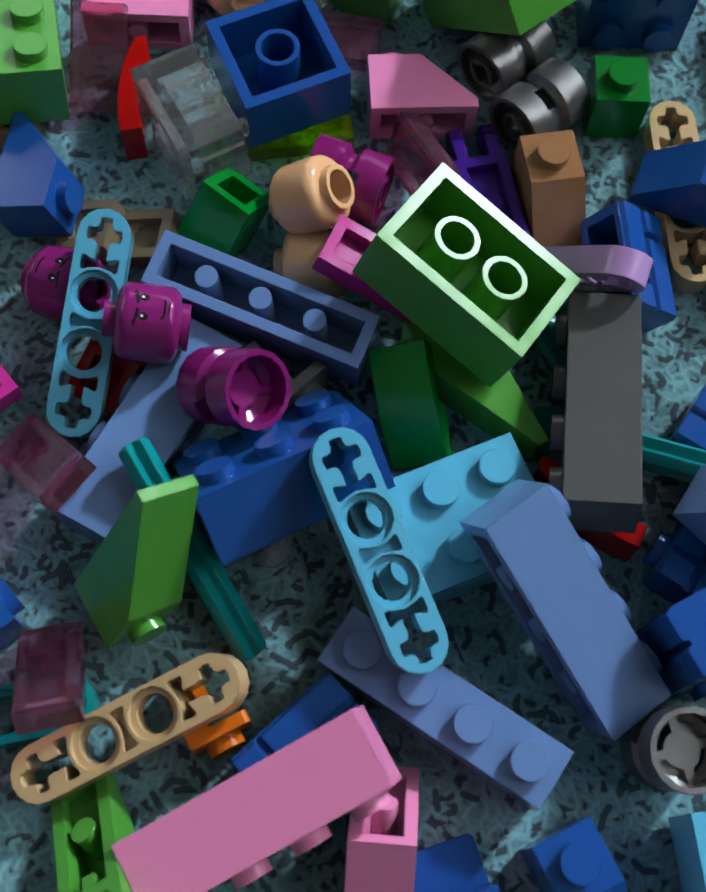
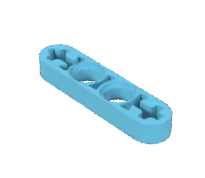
M97 209L89 212L81 220L78 227L46 404V417L51 427L59 434L72 438L85 437L91 434L102 421L115 353L113 347L114 338L102 336L104 309L99 312H91L84 309L79 300V293L81 287L86 282L100 279L110 285L112 289L111 301H117L121 287L128 280L134 246L133 233L127 220L119 212L111 209ZM104 223H111L116 235L122 237L120 244L111 243L109 245L106 262L109 266L118 265L117 274H113L100 267L84 268L85 259L98 263L99 245L90 236L92 232H102ZM81 337L96 339L102 348L100 362L89 370L77 369L69 358V350L72 343ZM66 373L81 380L98 379L96 391L83 387L82 405L91 408V415L89 419H79L76 428H70L69 418L65 415H60L61 404L72 403L76 387L72 384L63 385Z
M344 427L330 429L320 435L310 449L308 459L310 472L384 651L391 663L402 671L415 674L432 672L442 664L447 656L449 647L447 631L372 451L364 437L355 430ZM337 442L341 450L352 448L356 459L348 465V471L353 483L355 484L363 477H366L371 488L357 490L340 502L337 501L333 490L343 489L347 485L338 468L327 470L323 464V459L331 453L329 443ZM359 501L371 502L380 510L383 519L382 527L373 538H359L349 529L347 514L354 503ZM388 561L400 565L406 572L408 579L407 589L404 594L397 600L392 601L380 597L374 590L372 582L377 567ZM416 600H418L421 607V612L408 613L409 618L417 632H429L432 642L427 643L423 647L426 657L421 661L414 654H402L400 644L408 640V632L403 620L395 619L388 624L385 617V612L406 609Z

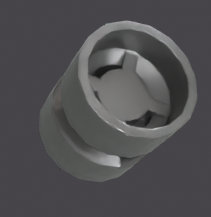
M544 20L521 36L479 32L458 49L457 59L465 82L484 101L490 104L492 100L512 85L522 82L523 77L549 58H556L557 46L553 32L546 20Z
M549 58L525 75L522 82L515 83L491 101L489 107L490 121L500 140L515 153L519 136L568 130L585 117L590 109V94L580 74L569 63L560 58Z
M657 706L621 736V758L629 774L641 784L659 790L673 791L686 795L706 794L705 709L696 706Z

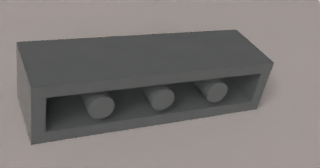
M572 292L568 298L567 315H555L553 350H564V364L554 363L552 399H563L562 414H552L550 450L561 451V467H550L548 485L555 487L568 502L571 508V516L568 519L575 530L635 534L643 506L641 295Z

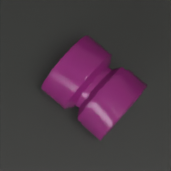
M324 133L321 134L315 142L309 157L314 155L327 156L337 164L342 165L350 176L352 172L359 174L354 186L355 198L348 218L373 227L380 216L390 191L396 168V159L367 148L362 153L356 154L352 143Z
M219 346L198 348L187 356L179 368L176 382L178 400L184 412L193 420L211 425L230 426L254 431L270 428L279 421L288 407L291 395L290 375L284 362L273 352L257 348L235 349Z

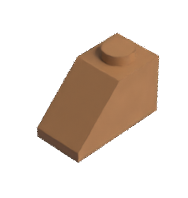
M573 129L519 136L510 170L530 236L541 246L583 245L579 224L586 218V177Z

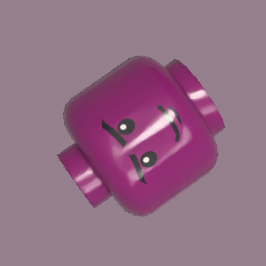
M46 246L26 262L21 273L20 285L21 291L32 312L43 318L61 322L74 249L62 246ZM99 258L98 263L85 259L84 268L100 267L104 269ZM100 279L86 282L81 287L79 293L82 307L91 312L102 310L105 300L110 298L111 287L107 282Z
M127 282L121 287L117 301L105 300L102 336L114 338V352L119 359L163 365L169 364L176 357L177 351H187L192 305L182 303V296L174 287Z

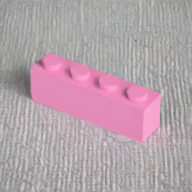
M360 705L111 845V848L132 892H209L208 890L228 879H231L235 889L238 890L273 869L268 859L272 854L290 845L295 856H299L332 836L327 824L350 811L357 823L392 803L393 800L387 790L397 784L402 779V776L365 707Z

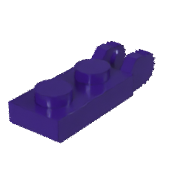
M492 124L478 126L476 141L481 156L472 158L468 156L460 129L446 131L445 144L452 170L530 236L506 153H501Z

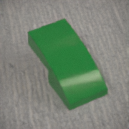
M422 339L369 350L379 417L393 469L397 471L418 468L452 455L446 405L438 401L432 344Z

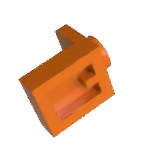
M180 681L178 685L182 689V681ZM204 685L196 690H183L190 699V702L200 696L209 695ZM165 697L174 715L173 706L169 699ZM192 708V713L194 717L196 715V711ZM243 709L212 726L207 724L184 736L196 758L208 752L210 759L213 761L243 746L246 740L242 733L252 729L253 725L246 710Z

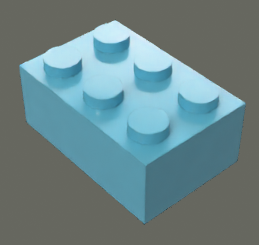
M511 432L393 478L395 487L389 489L388 492L435 605L494 582L493 577L459 522L516 480L534 481ZM363 501L349 509L347 514L348 527L359 538H373L382 527V514L378 507L371 502ZM388 561L377 567L372 582L374 590L380 597L392 601L397 600L404 594L407 589L408 579L406 572L400 565ZM416 600L406 609L385 612V617L388 624H390L395 619L409 617L408 613L421 612V607L418 600Z

